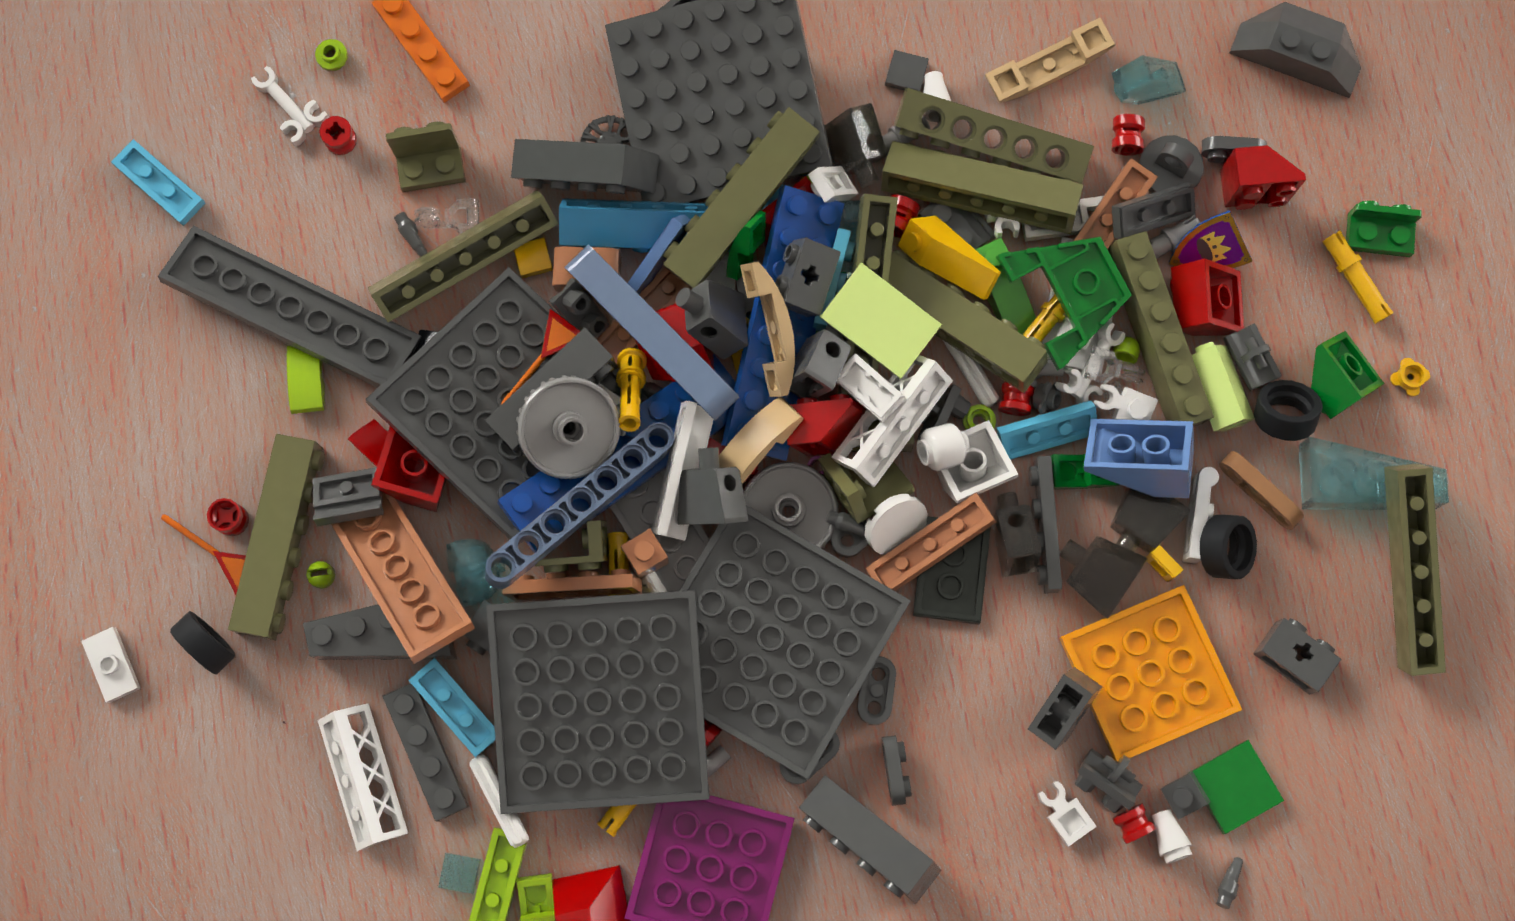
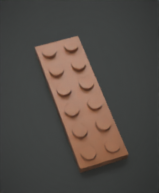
M383 493L382 509L384 510V515L331 525L411 661L415 664L472 631L475 627L396 499Z

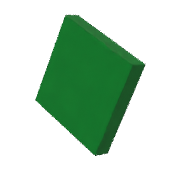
M1249 740L1243 741L1192 770L1210 800V803L1206 806L1222 834H1227L1284 801Z

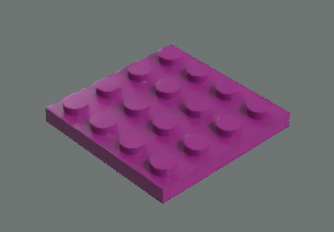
M710 795L708 800L656 803L625 919L632 921H768L795 818Z

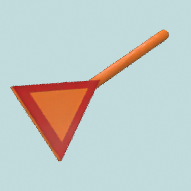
M549 309L542 353L501 404L529 380L548 356L558 353L580 330L552 309Z
M163 514L161 519L216 557L236 595L246 555L220 552L178 522Z

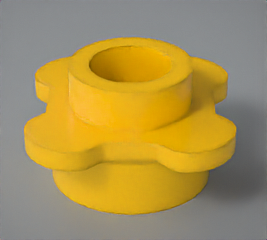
M1404 358L1400 362L1401 367L1399 370L1391 374L1390 381L1394 386H1400L1406 390L1408 396L1414 397L1420 393L1421 385L1430 379V372L1422 364L1414 362L1413 359ZM1408 374L1413 376L1412 380L1408 379Z

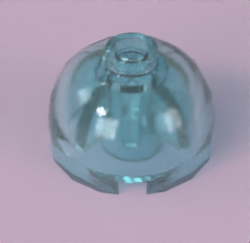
M475 538L459 539L446 545L449 572L453 571L457 583H453V586L464 607L480 604L484 600L490 599L498 590L490 586L485 579L486 562L494 552L489 544ZM495 564L491 568L492 573L496 577L501 578L500 573L505 572V564Z

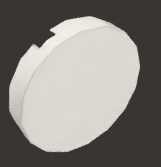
M898 494L889 497L874 510L876 515L872 521L868 519L864 535L867 543L873 550L885 555L925 528L928 516L925 505L915 496L911 497L909 494Z

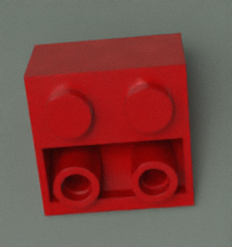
M1268 145L1235 148L1220 169L1225 207L1235 206L1237 210L1250 209L1257 204H1268V207L1286 205L1306 181L1304 172Z
M846 394L831 395L829 400L818 402L816 398L798 399L797 404L790 405L804 419L787 439V445L808 457L826 455L828 453L834 454L867 409Z

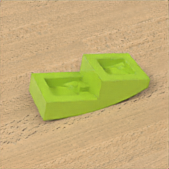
M287 346V384L291 414L324 411L325 383L322 378V361L292 346Z
M552 873L517 878L521 911L520 921H555Z

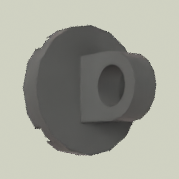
M1176 135L1161 136L1152 140L1146 146L1144 152H1142L1138 162L1158 176L1148 190L1151 193L1183 183L1194 184L1195 189L1204 171L1203 158L1198 148L1188 139Z

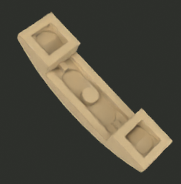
M1100 17L1073 30L1070 37L1017 63L1012 60L986 73L985 77L999 103H1003L1037 91L1072 74L1115 47V43Z
M758 261L740 265L747 298L760 296L774 362L762 364L769 397L787 396L794 374L795 344L786 304L774 280Z
M783 397L776 398L758 412L728 443L719 455L720 468L737 467L743 484L775 443L784 444L804 418Z

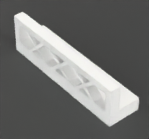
M919 355L901 379L893 374L888 380L890 384L905 396V401L884 423L879 422L876 428L868 431L869 426L878 419L866 410L831 458L836 463L853 470L866 484L875 487L953 380L936 361ZM915 364L921 366L915 375L907 376ZM860 445V449L853 459L847 458L851 450Z
M681 402L674 432V442L670 449L652 526L653 534L683 541L686 540L689 524L678 525L677 521L682 470L699 469L698 449L707 448L714 420L695 402Z
M369 703L333 711L319 719L318 724L356 850L360 851L380 842L408 834ZM360 714L364 726L361 735L351 729L348 716ZM362 746L372 752L374 760L371 767L361 762L359 752ZM372 778L382 785L384 793L380 800L371 795L369 785ZM382 811L392 817L395 830L387 833L382 832L379 822Z

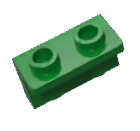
M1376 201L1357 203L1347 215L1346 241L1351 249L1357 252L1411 257L1415 250L1416 222L1422 217V210L1412 209L1410 205L1397 204L1389 207L1380 206Z

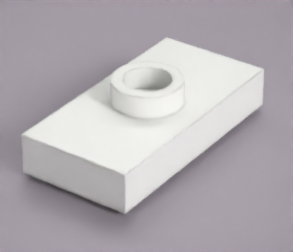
M856 353L844 364L836 382L882 423L906 399L900 391Z
M111 627L81 641L106 703H111L141 689L117 628Z

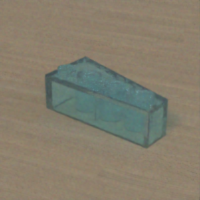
M1309 436L1299 444L1302 510H1387L1384 467L1422 463ZM1422 464L1433 467L1435 509L1449 503L1447 469Z

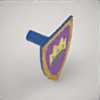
M1229 210L1199 223L1190 230L1175 247L1169 264L1177 266L1205 258L1230 268H1236L1253 261Z

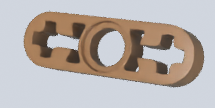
M1231 451L1219 463L1221 470L1284 528L1292 530L1304 518V514L1299 507L1239 453Z

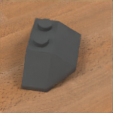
M1283 2L1241 23L1229 52L1232 55L1350 98L1361 70L1359 60L1344 23L1287 2Z

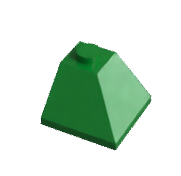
M1346 331L1316 347L1311 389L1321 398L1323 406L1321 412L1327 414L1330 419L1385 384Z

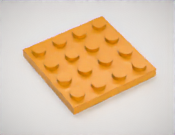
M1185 585L1059 638L1072 668L1076 667L1103 687L1090 705V708L1111 755L1117 762L1123 755L1128 758L1134 757L1242 710Z

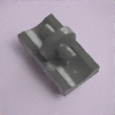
M573 278L567 282L565 288L559 294L549 300L562 318L580 331L586 328L595 338H598L609 327V320L577 280Z
M1255 323L1223 338L1249 391L1277 380L1282 376L1270 354L1271 349L1269 345L1265 344Z
M954 384L947 388L921 423L923 427L917 440H920L921 434L925 429L947 423L950 415L957 419H963L967 415L971 403L959 395L962 390Z
M1093 748L1083 760L1075 785L1084 792L1090 793L1096 786L1106 794L1102 802L1113 813H1117L1123 807L1129 810L1135 804L1136 797L1143 786L1134 779L1136 775L1126 769L1131 759L1123 755L1117 762L1109 755H1106V757L1102 756Z

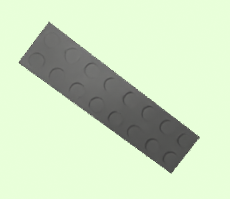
M194 225L158 275L161 283L376 388L413 356L422 338L421 335L392 321L387 322L384 317Z

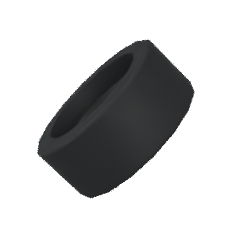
M1278 380L1270 382L1261 388L1253 414L1255 423L1263 432L1271 437L1285 441H1298L1308 438L1315 432L1323 406L1318 394L1305 384L1292 380ZM1276 404L1289 405L1302 411L1304 415L1288 416L1279 413L1271 406Z
M1214 515L1204 526L1200 539L1202 565L1206 573L1213 578H1244L1254 565L1257 553L1255 529L1251 521L1244 516ZM1229 540V553L1227 554V545Z
M191 611L186 613L170 629V633L184 650L213 674L217 675L235 658V652L227 642L203 619Z

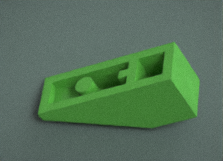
M999 238L975 249L1001 271L987 300L997 319L1000 321L1001 319L1010 321L1017 327V332L1023 335L1036 316L1022 279L1019 278L1010 283L996 258L1001 253L1009 252L1002 238Z

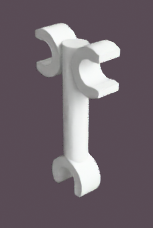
M266 66L264 69L269 75V79L266 82H259L253 76L251 78L252 83L258 91L268 92L293 119L285 121L280 126V129L284 135L288 134L291 130H297V134L290 140L295 147L300 146L306 139V133L311 132L315 126L320 127L329 116L325 111L317 117L312 116L313 112L319 108L315 100L309 101L305 105L303 112L278 85V78L275 72Z
M1106 322L1098 330L1100 341L1081 373L1077 369L1065 367L1063 371L1069 375V383L1056 382L1055 384L1059 391L1070 393L1075 397L1077 404L1089 401L1090 393L1099 396L1103 394L1101 388L1089 384L1111 346L1120 345L1125 339L1126 334L1123 331L1115 330L1111 336V330L1115 325L1112 322Z

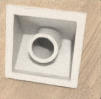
M989 420L964 430L969 439V450L966 451V457L962 464L937 471L943 490L956 503L966 500L976 492L978 494L1018 477L1012 461Z

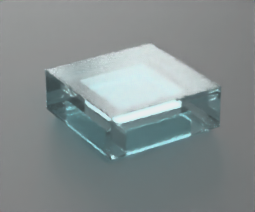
M445 853L438 888L473 894L481 859Z

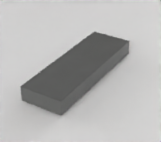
M1183 183L1112 205L1114 238L1121 239L1190 218L1192 215L1196 216L1194 184Z

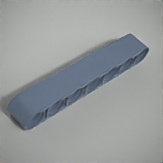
M589 244L565 266V269L715 421L740 398Z
M661 422L649 425L495 551L487 559L485 566V579L488 584L497 589H505L512 585L663 460L674 442V432L671 427ZM660 436L664 439L666 445L660 448L654 447L650 443L649 437ZM628 456L635 457L639 460L640 467L635 469L628 468L623 459ZM602 477L610 478L613 480L615 487L611 490L602 489L598 485L597 480ZM577 498L584 499L589 504V509L582 512L577 511L573 508L571 502ZM549 520H557L562 524L563 530L559 533H551L546 529L545 523ZM529 541L535 544L537 552L527 556L519 551L518 546L522 542ZM497 563H503L510 568L511 573L506 577L500 578L492 573L491 568Z

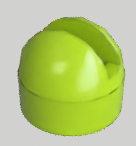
M1125 336L1120 345L1113 347L1111 356L1120 363L1135 364L1139 357L1140 346L1136 339Z
M316 561L308 567L306 577L312 586L323 589L329 587L334 582L335 570L327 562ZM327 569L328 575L312 577L313 572Z

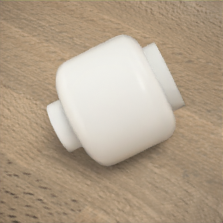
M952 423L925 429L921 434L920 440L917 441V454L923 465H928L934 471H941L963 463L966 451L969 450V439L964 431H960Z

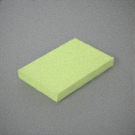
M862 262L820 316L822 320L899 379L907 372L942 325Z

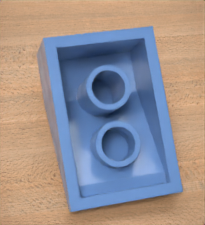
M1091 419L1084 471L1153 497L1189 498L1194 456L1193 421Z

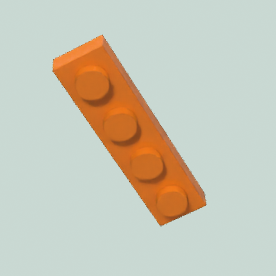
M374 0L371 2L373 8L443 103L470 86L466 77L409 0Z

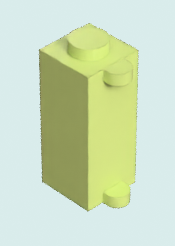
M1208 342L1196 347V353L1192 355L1214 416V418L1210 419L1213 431L1225 432L1255 420L1227 346L1214 345V342Z

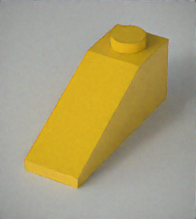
M936 215L910 219L898 244V247L920 266L983 300L988 299L1001 274V271Z

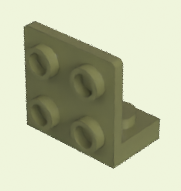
M437 121L431 122L422 128L400 127L395 129L394 132L386 133V141L396 157L402 192L466 182L461 146L450 123L445 124L444 122Z
M830 453L818 459L824 476L832 486L835 495L857 524L875 515L874 510L889 497L898 494L910 495L915 491L913 484L894 461L876 486L872 487L866 484L853 470L836 463L831 458L832 455Z
M587 521V528L582 529L583 549H589V555L546 558L539 561L535 567L544 566V573L567 571L568 564L577 563L578 570L602 568L601 562L609 561L607 521Z

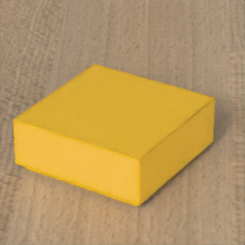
M544 237L528 241L514 250L522 279L553 271Z
M1160 545L1145 557V560L1166 582L1171 581L1184 570Z

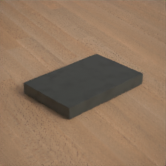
M927 516L926 526L938 519V517ZM991 527L917 576L913 616L971 624L981 623Z

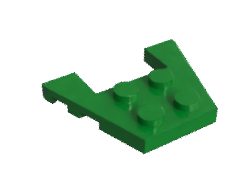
M1101 237L1059 243L1058 245L1028 248L1015 252H1004L996 257L1010 283L1041 268L1072 324L1073 329L1044 344L1057 371L1064 368L1075 354L1087 344L1092 336L1132 296Z

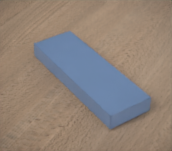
M685 214L670 220L628 281V284L638 294L652 282L662 268L663 263L666 261L663 255L674 241L679 243L686 233L684 228L691 219Z

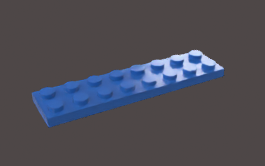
M787 185L780 186L762 264L774 282L783 272L786 263L783 261L784 252L793 240L806 237L833 248L845 203L835 200L825 203L822 197ZM760 296L754 299L747 329L748 346L743 348L734 391L740 398L729 408L721 443L722 446H727L734 436L758 412L778 398L769 397L762 364L774 362ZM788 310L793 329L796 357L805 340L816 333V328L813 327L815 316L806 317ZM790 391L787 396H783L789 404H797V400L801 399ZM787 440L784 444L776 442L765 457L787 461L790 448L787 445Z
M713 354L714 371L734 390L735 380L716 355ZM677 382L670 383L640 404L641 423L639 429L633 432H626L624 436H619L617 446L612 455L653 423H665L675 432L681 402H697ZM729 408L716 421L713 420L710 437L725 428ZM660 436L649 437V441L654 447L660 448L666 445L664 439ZM669 453L593 518L666 469ZM628 456L623 459L628 468L635 469L640 467V462L635 457ZM540 471L499 498L497 503L520 532L587 476L576 479H560ZM602 477L597 480L598 485L602 489L611 490L615 487L613 480L610 478ZM577 498L571 502V505L577 511L582 512L589 509V504L584 499ZM549 520L545 523L546 529L551 533H559L563 530L562 524L557 520ZM525 541L531 550L536 553L537 548L535 544Z

